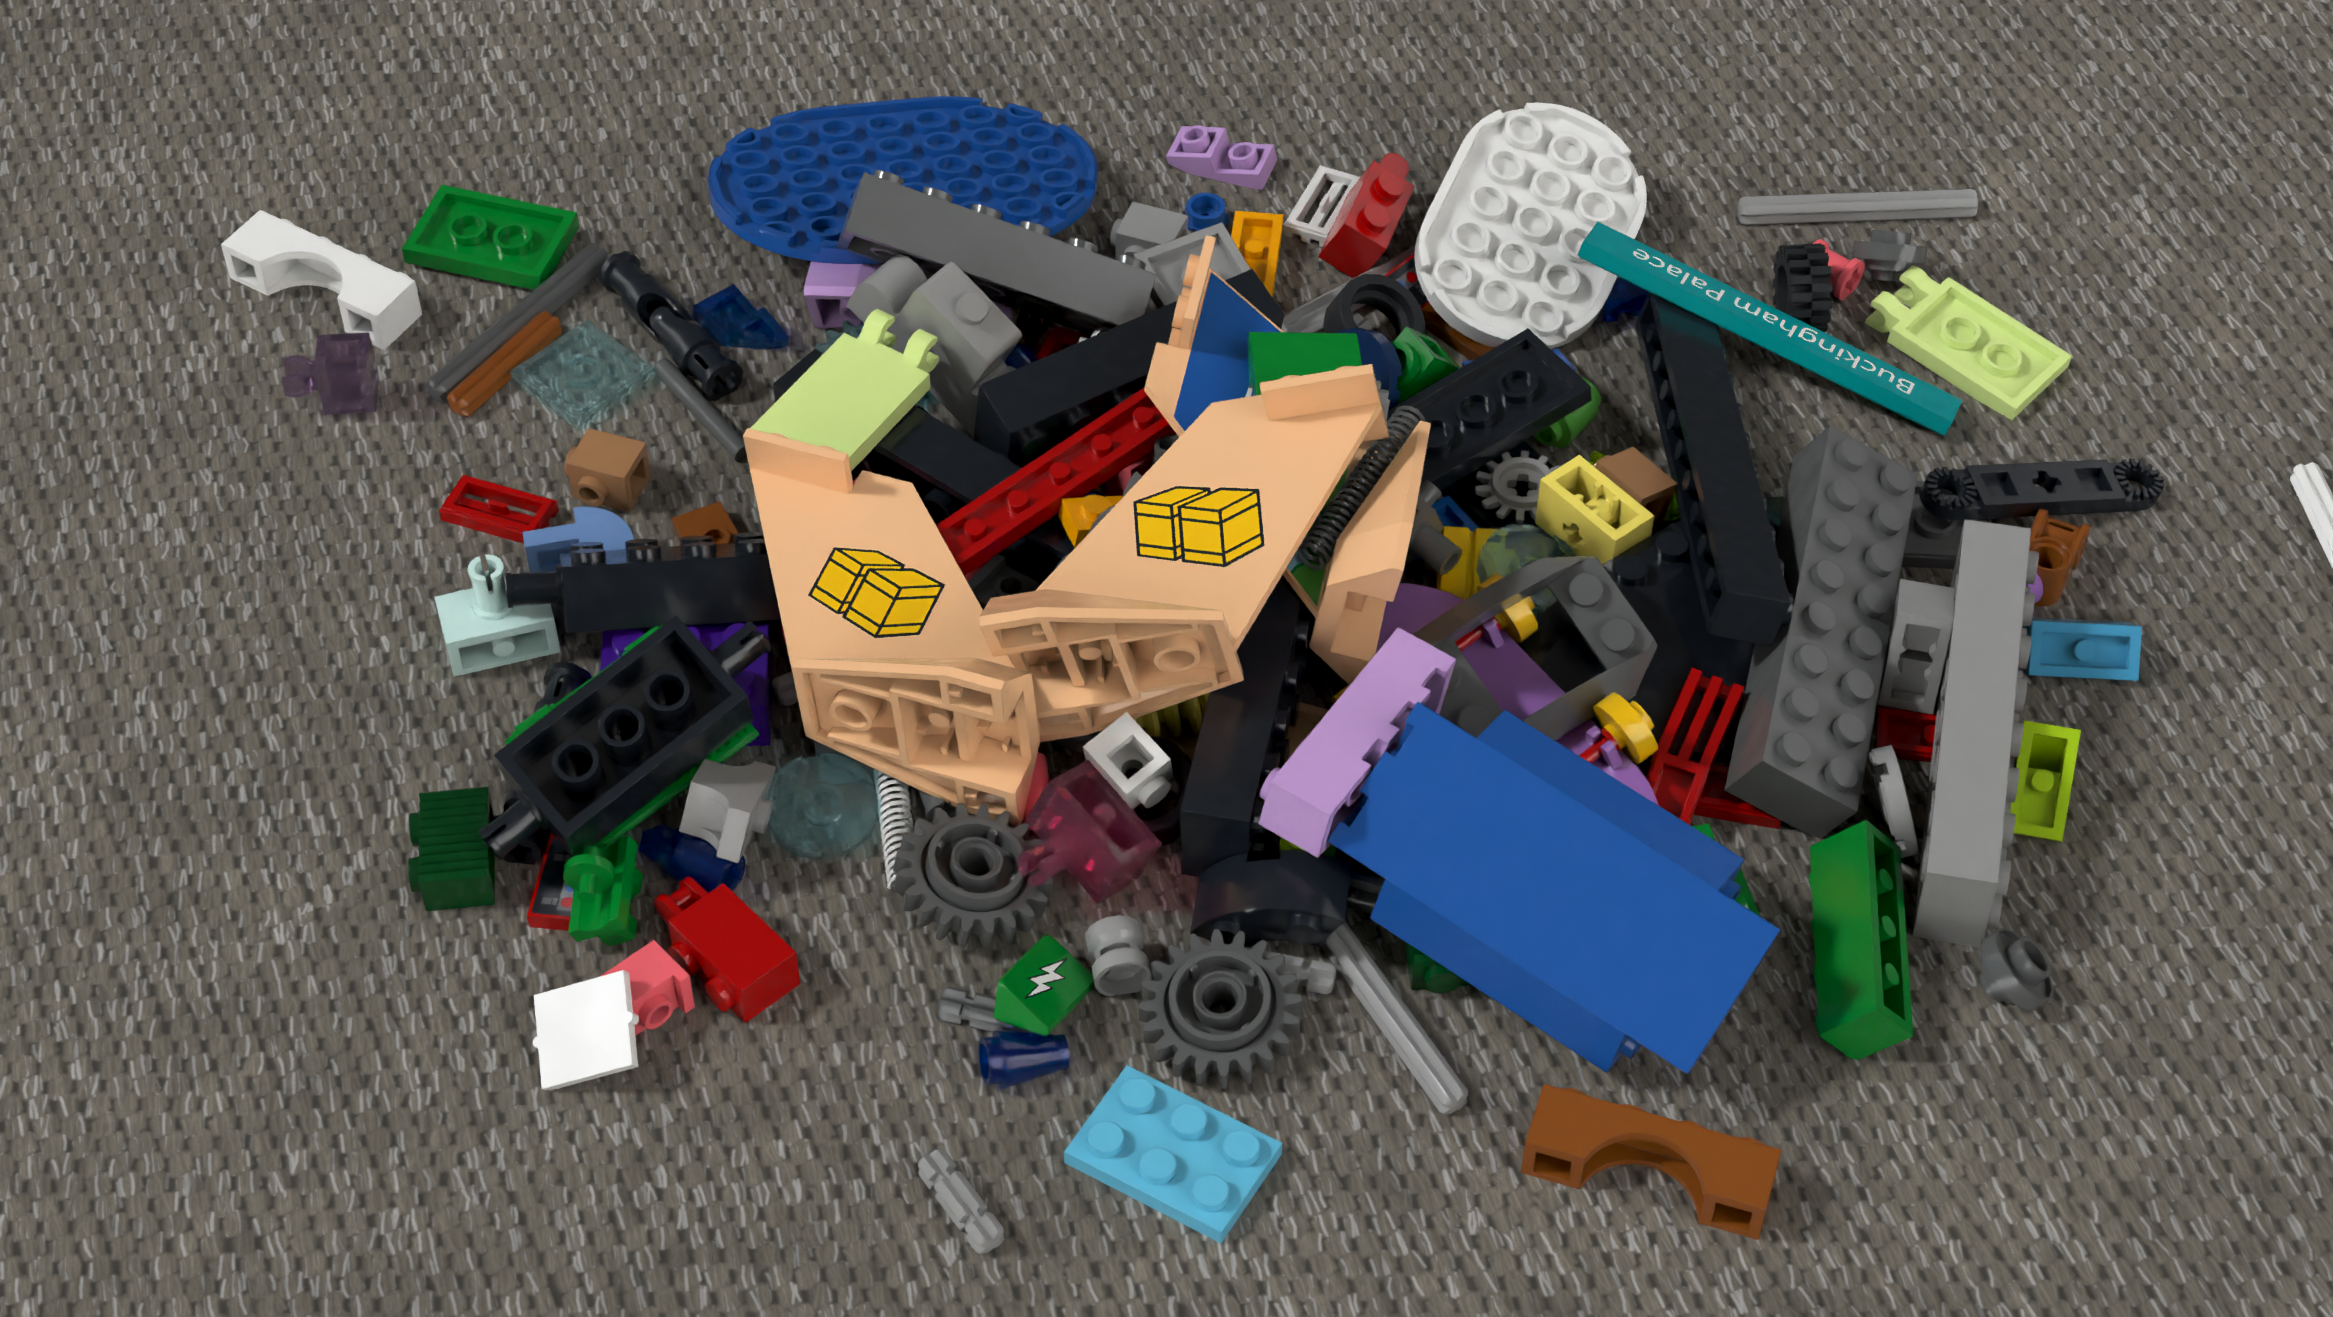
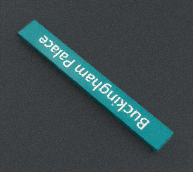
M1597 222L1586 236L1577 254L1579 258L1937 434L1946 435L1963 401L1600 222Z

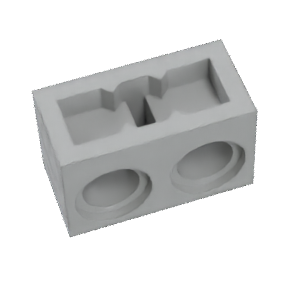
M1900 579L1879 688L1878 705L1933 715L1954 622L1956 588Z

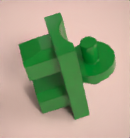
M629 835L619 837L616 843L608 847L587 846L584 848L583 854L576 855L565 863L563 879L574 890L568 933L577 942L598 937L607 946H614L631 941L636 937L637 920L629 913L631 899H634L641 891L643 874L635 867L638 844Z

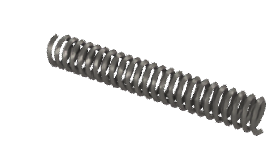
M1406 405L1397 407L1395 413L1387 421L1389 438L1377 439L1371 443L1366 454L1363 455L1353 472L1350 473L1345 483L1341 486V489L1338 490L1336 496L1333 497L1328 507L1324 510V513L1316 521L1311 532L1307 534V537L1299 546L1298 554L1306 566L1313 570H1323L1325 568V564L1332 557L1336 544L1335 539L1339 538V533L1343 532L1344 527L1349 523L1348 521L1352 519V515H1355L1361 503L1366 499L1365 497L1369 495V491L1373 489V485H1376L1382 473L1385 472L1419 423V420L1414 415L1402 410H1410L1416 413L1421 421L1425 422L1423 414L1418 409ZM1307 547H1310V549L1320 557L1316 558L1315 556H1313L1308 551ZM1303 550H1304L1305 554L1309 557V559H1311L1313 562H1316V563H1318V564H1320V565H1319V566H1316V565H1313L1312 563H1310V562L1304 557V555H1303Z

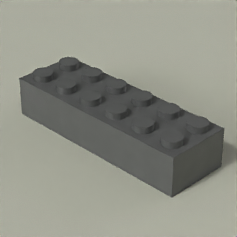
M875 170L874 175L864 172L855 189L837 248L883 264L896 254L907 256L921 268L927 279L932 277L948 262L952 261L991 301L1090 335L1099 326L1114 328L1145 313L1157 274L1145 270L1146 263L1137 258L1120 254L1117 255L1116 260L1098 254V247L1088 241L1078 238H1069L1068 243L1049 237L1050 230L1042 225L1029 221H1021L1020 226L1000 220L1002 214L993 208L973 204L972 208L968 209L951 203L953 196L944 191L924 187L923 191L920 192L903 186V178L882 170Z

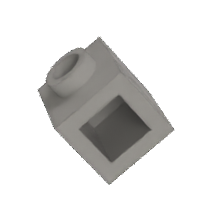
M1133 201L1124 218H1118L1115 221L1110 235V246L1115 248L1116 257L1119 254L1133 257L1135 253L1188 235V215Z

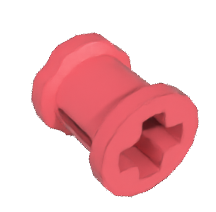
M1819 239L1813 244L1822 243L1826 247L1825 253L1828 252L1829 256L1828 266H1831L1832 273L1830 283H1832L1834 297L1843 301L1859 285L1864 274L1865 262L1857 258L1849 260L1830 250L1828 242Z

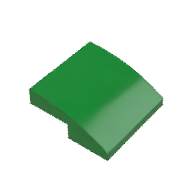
M1249 332L1248 334L1249 388H1253V396L1261 395V382L1279 380L1288 375L1303 376L1333 371L1343 366H1362L1357 333Z

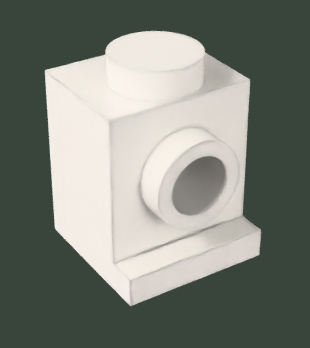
M1128 712L1124 713L1083 746L1087 769L1094 776L1097 775L1129 811L1133 810L1140 803L1145 808H1150L1160 802L1169 792L1171 784L1168 781L1173 777L1171 759ZM1129 769H1140L1129 779L1124 775Z

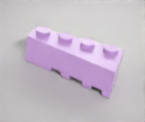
M1398 627L1306 739L1300 743L1282 768L1276 767L1270 772L1260 791V798L1264 799L1265 802L1258 824L1318 858L1331 845L1327 840L1340 821L1343 822L1360 805L1363 797L1360 789L1384 752L1386 751L1390 754L1398 746L1406 725L1405 720L1417 701L1437 714L1440 713L1456 658Z

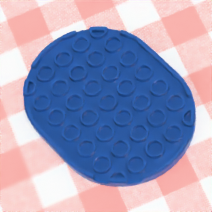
M939 96L810 108L773 117L771 119V126L758 131L753 128H747L726 143V151L720 157H715L712 160L709 168L708 188L711 206L720 221L733 233L758 247L788 257L814 262L879 264L880 262L837 248L855 189L864 172L874 175L875 170L893 173L904 179L903 186L920 192L923 191L924 187L944 191L953 196L951 203L971 209L973 204L993 208L1002 214L1000 220L1020 226L1021 221L1042 225L1050 230V237L1075 223L1092 205L1097 192L1098 167L1094 152L1078 133L1064 123L1057 127L1042 120L1043 114L1039 111L1012 103L1008 104L1005 109L983 106L982 98Z

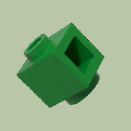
M1407 326L1391 342L1401 362L1402 377L1397 376L1396 390H1401L1398 404L1461 368L1435 339Z

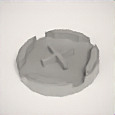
M1892 745L1872 749L1871 753H1869L1871 763H1873V766L1882 765L1875 767V774L1872 775L1883 821L1889 824L1891 836H1895V843L1901 847V859L1918 855L1917 838L1895 751Z

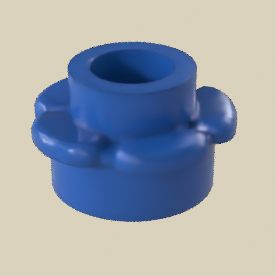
M1199 193L1187 201L1185 215H1188L1189 231L1196 232L1221 222L1225 228L1228 226L1230 216L1225 213V202L1218 195Z

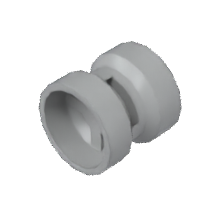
M1117 915L1098 920L1088 928L1085 933V942L1088 955L1095 961L1092 966V975L1098 992L1106 996H1115L1141 991L1142 981L1151 980L1152 972L1149 958L1142 952L1144 936L1140 923L1129 916Z

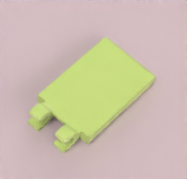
M1911 266L1900 276L1899 280L1905 285L1894 295L1883 291L1871 302V306L1877 310L1865 321V324L1881 333L1890 332L1887 340L1888 343L1969 396L2011 420L2068 368L2072 355L1950 277L1939 284L1916 266Z
M875 309L867 317L857 339L843 333L750 429L769 434L777 433L789 439L816 446H828L837 451L847 453L852 471L931 388L929 372L938 364L939 356L929 352V350L938 342L936 336L918 329L908 340L902 354L892 349L897 341V336L887 332V329L895 322V317Z

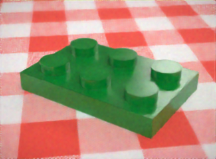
M441 184L402 247L404 262L534 290L554 272L579 229L577 212Z

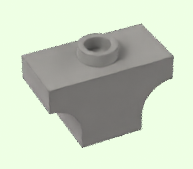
M704 759L690 783L679 832L706 840L716 849V857L738 863L754 833L764 834L773 809V801L768 800L776 767L755 760L753 763L745 766H729Z

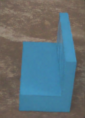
M2032 617L2030 626L2022 625V628H2027V636H2031L2030 655L2027 669H2025V674L2139 680L2142 626L2129 622Z

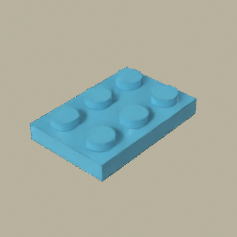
M1126 1065L1064 1151V1163L1222 1243L1282 1155L1283 1143Z

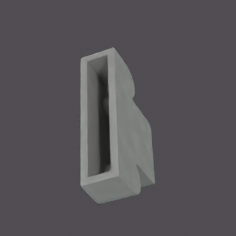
M896 254L856 287L846 305L863 323H865L867 317L875 309L894 316L895 322L887 329V332L897 336V341L892 349L902 354L908 340L918 329H922L937 337L938 342L929 350V352L939 356L938 364L929 372L931 386L929 391L974 437L979 385L1015 370V368L1007 366L1005 360L1022 338V333L954 262H948L927 280L924 272L912 259Z

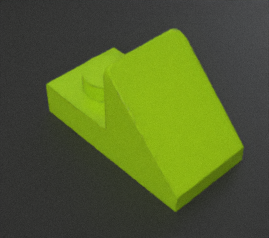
M2024 720L2022 722L2023 736L2019 757H2015L2014 768H2019V781L2015 802H2011L2010 810L2011 814H2015L2013 834L2062 842L2081 730Z

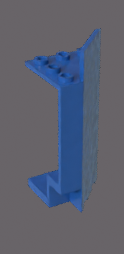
M1417 701L1405 720L1406 725L1398 746L1390 754L1386 751L1384 752L1360 789V792L1363 793L1360 805L1343 822L1340 821L1327 840L1385 879L1370 919L1606 1073L1622 1054L1632 1059L1643 1045L1688 1074L1751 979L1780 931L1779 928L1735 901L1742 886L1734 882L1745 859L1506 710L1475 738Z

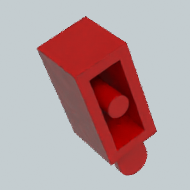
M1387 153L1380 163L1373 160L1347 194L1318 256L1320 259L1351 278H1355L1370 270L1385 252L1415 186L1405 180L1409 172V166L1402 156L1396 153Z
M687 876L679 882L680 889L670 896L661 894L654 899L656 910L669 925L672 946L669 947V955L690 976L695 973L705 983V990L709 998L722 1012L731 1009L746 1023L800 985L796 952L724 883L708 893L693 878Z

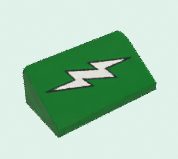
M1045 934L998 981L993 1018L1043 1036H1048L1095 987L1093 975L1057 940Z

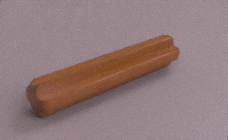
M547 311L540 312L447 395L450 410L464 418L473 414L561 335L562 329L559 318L552 316Z

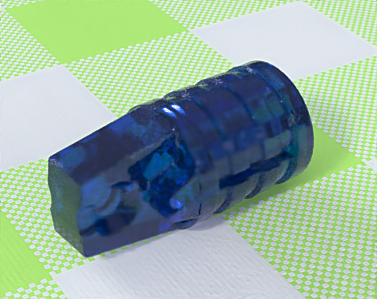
M661 824L643 831L638 849L639 852L664 866V872L678 881L689 876L709 893L722 883L733 891L743 878L746 866L743 855L738 863L716 857L717 851L713 845L699 837L679 832L680 827H677L675 830Z

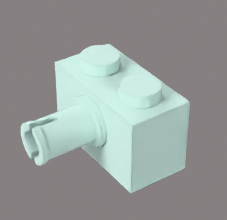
M485 555L488 571L486 572L483 571L480 556L470 562L468 565V575L473 588L434 597L453 677L561 652L550 604L513 606L514 608H508L504 565L497 556Z

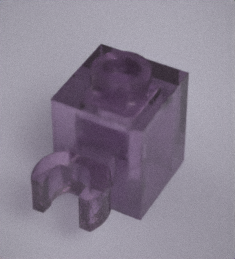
M369 332L318 335L315 360L311 361L309 358L301 355L284 358L287 376L282 377V384L285 396L302 397L313 390H319L325 415L376 412L379 372Z

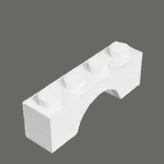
M259 210L221 244L231 279L267 296L282 289L301 285L321 286L333 290L339 294L337 299L345 332L383 350L422 315L416 282L402 272H395L372 261L363 254H356L334 244L326 237L312 234L295 226L287 219L277 218L262 210Z

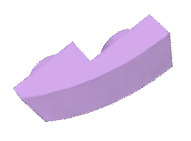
M1200 125L1181 126L1166 155L1168 164L1186 173L1263 190L1278 160L1274 144L1229 143L1226 128L1204 127Z

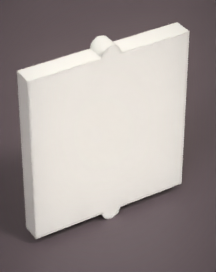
M622 970L534 995L537 1036L533 1039V1046L538 1048L541 1086L543 1090L559 1089L638 1067L634 1025L638 1023L639 1016L633 1013L629 972Z

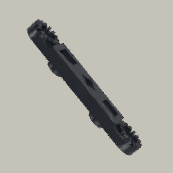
M2132 458L2129 461L2125 459L2121 462L2109 463L2107 459L1971 465L1959 470L1954 468L1948 470V467H1942L1941 470L1935 468L1926 477L1920 489L1919 497L1923 506L1930 513L1946 520L2036 516L2040 508L2048 510L2049 515L2141 511L2152 507L2160 497L2165 484H2163V476L2159 477L2160 472L2158 469L2153 471V466L2150 463L2148 466H2145L2143 460H2139L2136 463L2135 459ZM2128 480L2136 481L2146 489H2142L2140 492V488L2137 487L2134 491L2132 490L2133 485L2128 487ZM1939 489L1949 490L1958 498H1954L1951 501V497L1948 496L1946 500L1944 499L1945 494L1939 495L1941 492Z

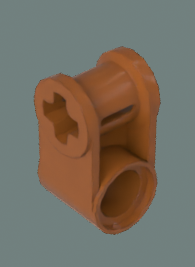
M2039 509L2031 527L2029 551L2039 552L2037 574L2043 584V595L2034 606H2050L2060 599L2072 570H2076L2092 525L2083 523L2078 527L2049 517L2048 510Z

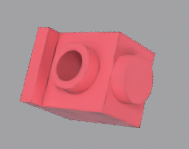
M655 940L601 975L604 976L622 970L629 972L633 1013L639 1016L638 1023L634 1025L635 1036L646 1028L655 1029L660 1027L669 1019L673 1010L677 1007H680L685 1014L695 1008L690 975Z

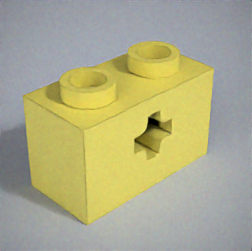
M1576 456L1540 479L1535 523L1574 556H1595L1601 564H1604L1651 536L1654 515L1582 456Z

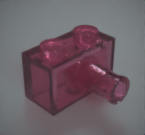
M1087 760L1050 780L1025 819L1027 824L1044 842L1022 852L1018 858V867L1023 877L1039 868L1040 871L1030 876L1027 880L1028 883L1034 886L1044 884L1049 878L1067 869L1092 899L1099 904L1135 882L1162 843L1093 764Z

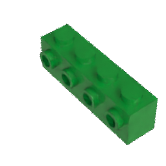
M1867 820L1810 846L1811 872L1809 873V884L1812 890L1813 905L1811 930L1814 936L1815 947L1813 976L1816 982L1818 1011L1815 1016V1023L1819 1036L1826 1043L1833 1045L1849 1058L1857 1060L1913 1037L1901 847Z

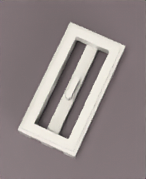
M1320 165L1284 223L1283 235L1290 238L1294 234L1300 235L1301 241L1311 243L1312 239L1319 241V246L1323 247L1347 194L1360 177ZM1326 181H1333L1334 183L1328 193L1324 195L1319 208L1309 224L1302 222ZM1344 186H1348L1324 228L1320 227Z

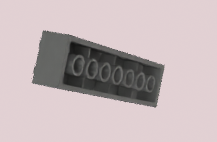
M1831 425L1793 458L1775 545L1779 559L1784 562V579L1788 593H1791L1793 596V611L1788 624L1780 626L1772 646L1755 643L1725 785V791L1816 838H1822L1858 811L1918 474Z

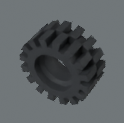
M1822 243L1780 245L1778 251H1776V263H1774L1773 267L1775 278L1773 279V288H1775L1773 305L1776 304V309L1826 332L1828 329L1827 323H1830L1831 319L1829 309H1832L1830 292H1833L1832 283H1830L1831 266H1828L1829 256L1828 252L1825 253L1826 247Z

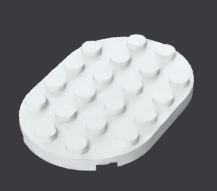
M1538 102L1526 103L1524 109L1511 110L1504 113L1499 109L1484 117L1469 131L1426 213L1417 236L1414 255L1417 277L1427 300L1452 328L1466 337L1490 347H1497L1529 328L1550 349H1554L1573 341L1593 324L1602 310L1617 276L1579 258L1577 254L1580 247L1597 222L1635 239L1646 210L1647 193L1643 175L1638 176L1636 168L1629 158L1631 150L1620 137L1606 125L1583 112L1562 105Z

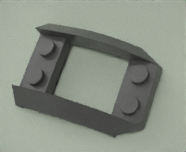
M1595 556L1541 558L1480 590L1412 634L1456 658L1439 715L1475 738L1503 711L1460 651L1455 641L1532 594L1546 587L1549 588L1606 670L1522 720L1554 741L1594 718L1593 706L1610 693L1615 692L1627 701L1634 697L1647 668L1650 666L1658 645Z

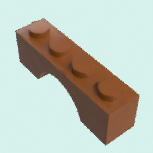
M1543 1084L1525 1141L1521 1173L1580 1189L1592 1176L1604 1169L1624 1164L1649 1166L1670 1175L1685 1188L1694 1203L1698 1223L1759 1240L1782 1149L1767 1146L1754 1138H1738L1709 1130L1693 1121H1677L1648 1113L1635 1105H1619L1590 1097L1574 1088H1558Z

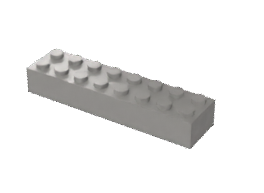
M1964 519L1950 587L1956 588L1954 622L1939 685L1912 934L1914 937L1980 948L1981 942L1985 938L1987 927L1998 928L2002 897L2007 894L2011 871V861L2006 860L2007 848H2010L2012 844L2015 826V814L2010 813L2011 802H2015L2019 781V768H2014L2015 757H2019L2023 736V723H2018L2019 714L2014 712H2023L2027 692V679H2022L2023 671L2018 670V668L2027 669L2031 648V636H2027V628H2022V625H2031L2035 604V594L2030 593L2031 587L2026 586V583H2035L2039 552L2029 551L2031 528Z

